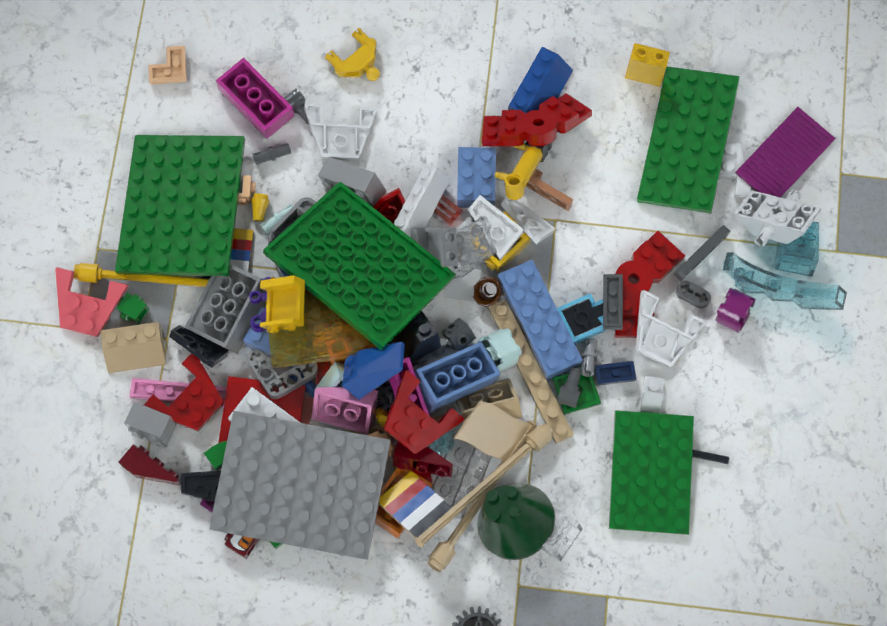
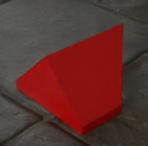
M397 188L382 196L373 207L393 224L405 203L401 190Z

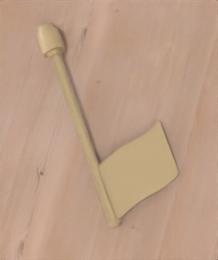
M479 401L453 439L467 442L484 454L502 460L499 464L501 466L526 442L525 437L537 425L534 421L524 422L510 416L495 405ZM500 478L474 500L448 540L437 544L428 557L429 561L427 562L433 570L441 572L442 569H446L456 554L454 545L483 505L486 494L494 489Z

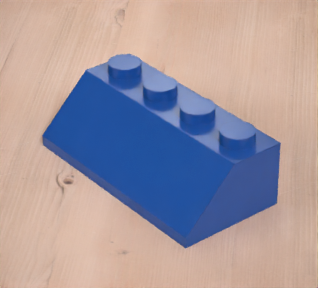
M541 47L511 100L508 110H521L524 113L539 110V105L552 96L558 99L573 69L559 54Z

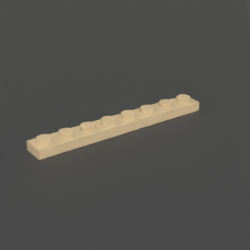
M506 299L489 306L488 310L498 330L508 328L516 345L521 348L522 355L519 356L516 366L545 424L549 425L553 430L554 436L552 438L555 444L573 437L574 434Z

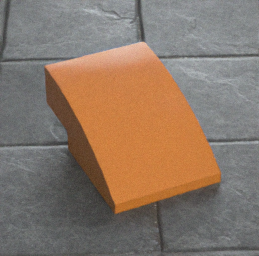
M396 468L381 489L380 497L411 470ZM416 474L430 488L433 487V484ZM378 505L375 524L399 539L405 528Z

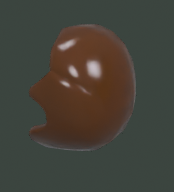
M484 277L474 285L473 299L478 305L484 307L494 305L502 296V287L496 278Z

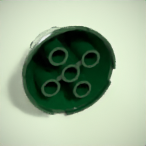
M523 483L499 486L486 494V499L478 515V534L483 545L491 553L497 555V557L506 560L528 558L540 551L548 538H551L555 527V511L547 495L535 486Z

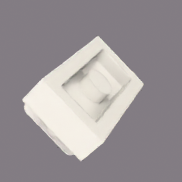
M644 377L640 412L660 413L664 397L663 378Z

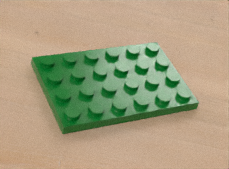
M615 410L608 529L689 535L694 416Z

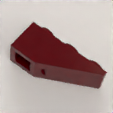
M397 441L393 455V467L402 470H414L419 473L436 474L440 477H452L453 464L429 447H425L417 454H412Z
M133 444L118 461L123 468L136 478L181 485V482L178 480L180 476L172 469L169 471L164 469L163 466L165 464L157 457L154 459L149 457L148 454L150 452L142 445L138 448Z

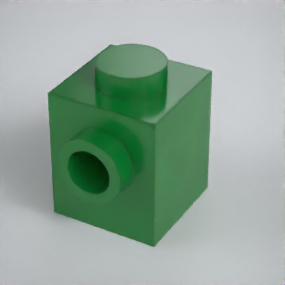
M126 293L125 296L120 298L121 301L116 308L120 313L119 317L127 322L131 320L139 325L150 309L143 302V298L137 294L132 296Z

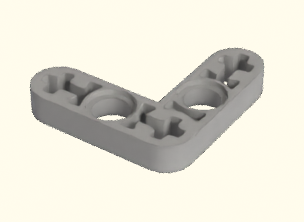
M253 349L247 354V362L268 396L272 399H279L314 379L318 374L317 364L312 360H306L278 376L261 350ZM253 356L259 357L261 366L258 367L257 362L252 358ZM307 366H309V368H312V373L306 371ZM263 370H269L271 375L269 378H262L260 373ZM298 371H301V374L303 373L304 378H301V375ZM291 375L298 377V381L294 384L287 382V378ZM284 380V384L287 388H284V385L282 386L281 381ZM273 386H275L276 388H279V392H278V393H276L275 391H273V389H272Z

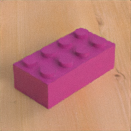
M244 57L216 80L218 90L266 139L294 117L293 107Z

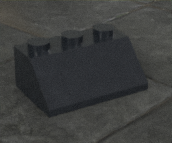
M423 311L391 341L392 343L403 342L405 344L404 358L409 357L411 363L441 348L439 334Z

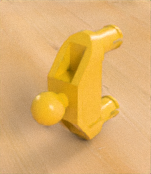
M357 28L358 33L355 30L352 33V37L362 46L346 60L342 61L333 50L325 55V59L335 68V73L340 77H361L365 73L370 81H376L380 77L378 68L373 67L377 41L374 38H369L361 28Z

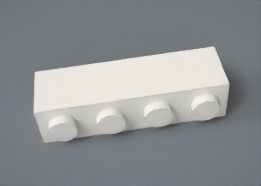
M424 166L394 225L409 237H411V229L425 228L450 179L438 168Z

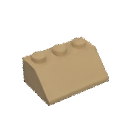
M159 322L100 330L102 350L108 373L166 365L163 330Z
M510 378L494 382L492 385L456 400L459 414L464 418L462 424L467 420L479 401L495 405L516 419L522 417L519 398Z

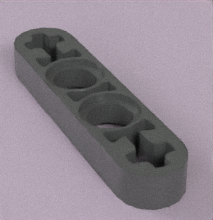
M725 225L720 227L676 270L674 276L679 281H682L731 231Z

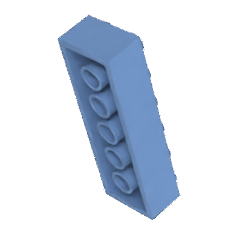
M533 260L498 274L497 280L501 284L502 293L546 380L549 381L553 377L567 373L571 368L580 367L583 360Z

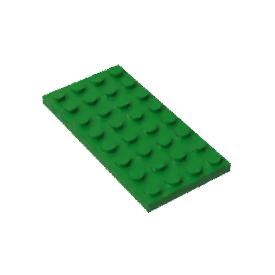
M666 67L637 202L712 214L740 76Z

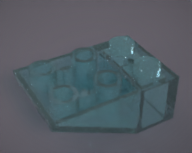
M814 221L804 235L789 244L778 242L775 256V270L813 277L819 261V222Z

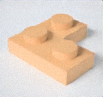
M185 46L166 47L167 64L149 65L150 85L187 82Z

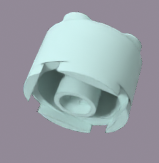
M508 328L499 329L479 338L477 342H482L499 372L516 365L519 356L522 355L521 348L516 345Z

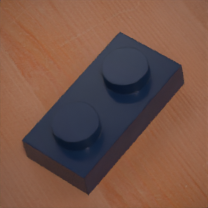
M634 361L595 365L597 386L636 381Z

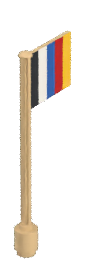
M545 423L538 425L525 437L526 442L523 447L453 507L412 471L380 497L379 505L415 538L417 546L424 547V544L530 451L539 452L552 440L554 432Z

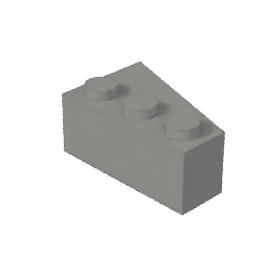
M331 157L327 158L318 174L325 187L332 189L337 183L342 182L372 207L386 193L385 187L374 172Z

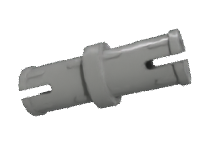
M587 338L585 340V350L582 354L583 367L581 373L586 377L594 375V365L597 361L596 348L598 341L594 338Z

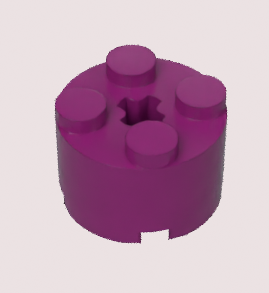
M730 287L725 297V303H721L717 310L715 321L739 333L750 315L751 309L749 308L754 307L756 299Z

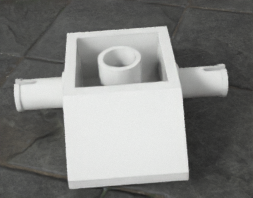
M790 190L785 199L751 191L735 211L734 217L752 235L756 236L754 239L755 243L758 246L761 244V247H763L769 239L789 244L804 235L820 213L821 208L797 202L801 197L797 190L795 192Z

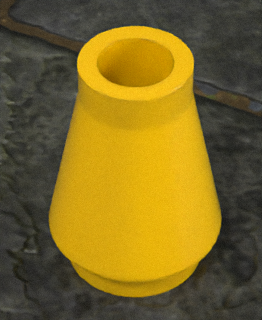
M254 193L253 198H251L252 220L264 222L270 200H268V195Z

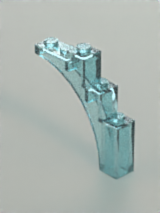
M727 252L723 262V271L735 280V286L743 293L765 294L772 301L794 302L801 309H844L847 292L840 285L807 282L785 277L757 267L734 252Z

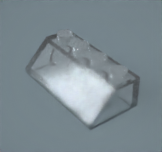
M453 434L444 457L453 464L452 477H440L437 475L432 490L451 507L455 506L483 481L492 456L484 454L467 442L453 439L456 434ZM472 503L469 504L463 511H461L455 518L462 519L468 511V509L470 508V506L472 505Z

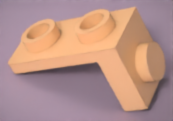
M243 175L242 193H239L238 205L252 203V193H256V182H253L251 176Z

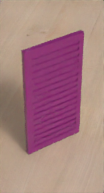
M797 107L735 173L756 192L781 198L836 138L801 108Z

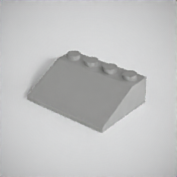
M230 265L229 276H211L185 328L238 354L244 344L243 340L251 327V318L258 314L260 308L265 303L263 301L258 304H252L249 299V294L252 291L267 293L266 290L260 288V281L262 279L233 265Z

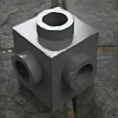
M460 318L450 323L441 332L445 337L447 347L449 349L454 348L456 351L465 349L469 343L476 339L469 325Z

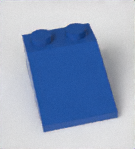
M398 342L388 344L382 350L374 347L359 350L354 355H349L345 360L342 386L360 400L403 370L405 344Z

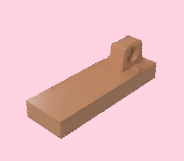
M536 169L526 187L569 212L574 199L541 181L543 172Z

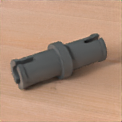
M286 143L273 148L270 146L267 150L252 153L255 164L258 165L259 163L269 160L275 161L276 158L291 154L289 144Z

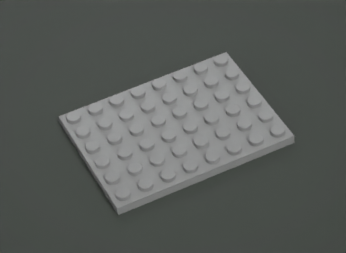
M233 411L209 530L368 560L391 440Z

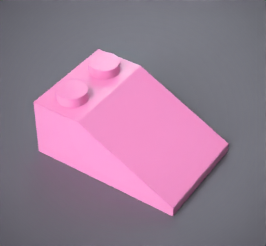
M344 387L316 388L312 420L368 435L375 420L378 391L373 390L358 400Z

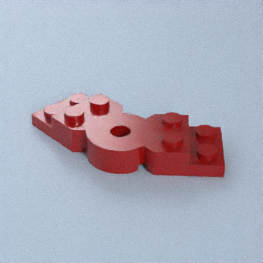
M567 93L558 99L552 96L539 105V110L524 113L521 110H502L501 116H484L482 146H521L524 140L528 141V144L532 146L548 145L556 139L557 132L565 134L590 118L592 110Z
M657 231L635 250L631 260L621 264L615 273L623 274V330H614L615 338H637L641 291L649 292L652 283H660L686 256L660 231ZM635 278L638 283L632 284L628 279Z

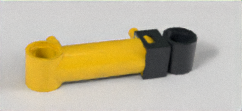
M527 141L521 146H513L524 151L511 174L495 173V178L505 181V194L508 199L518 200L524 196V188L538 164L544 162L548 151L552 148V143L544 146H532Z

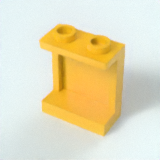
M634 43L625 79L660 87L670 52Z
M294 275L261 280L260 288L267 291L266 322H260V327L267 329L269 333H277L281 329L292 331L296 330V327L304 326L305 280Z

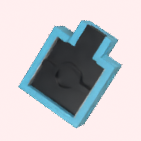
M591 293L557 308L575 345L606 331L603 330V299L595 302Z

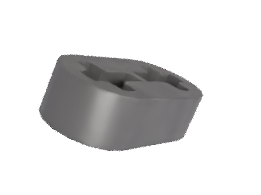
M689 281L680 282L676 288V294L680 299L698 308L707 307L711 301V295L707 290ZM688 287V292L683 294L681 288ZM702 295H704V296H705V298H704L705 301H703L702 303L699 302V299H700L699 297H701Z

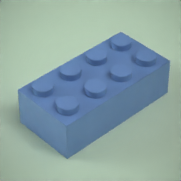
M479 342L417 369L415 376L421 381L419 387L426 408L430 413L494 384L500 376V372L482 342Z

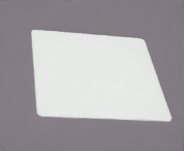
M448 266L449 269L456 273V276L444 288L443 297L476 302L473 299L474 285L481 278V270Z

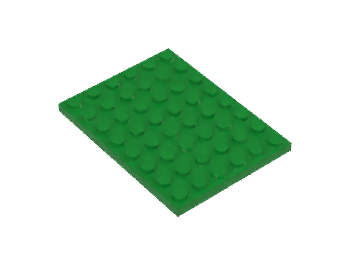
M135 135L115 266L116 274L229 276L246 140L244 136Z
M342 182L337 183L263 249L265 256L290 276L294 275L305 280V288L381 350L456 276V273L448 267H441V261Z

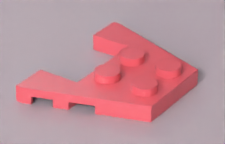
M56 267L60 328L99 337L101 334L100 330L104 329L111 317V313L121 301L120 298L127 291L129 285L110 281L106 300L71 291L75 271Z

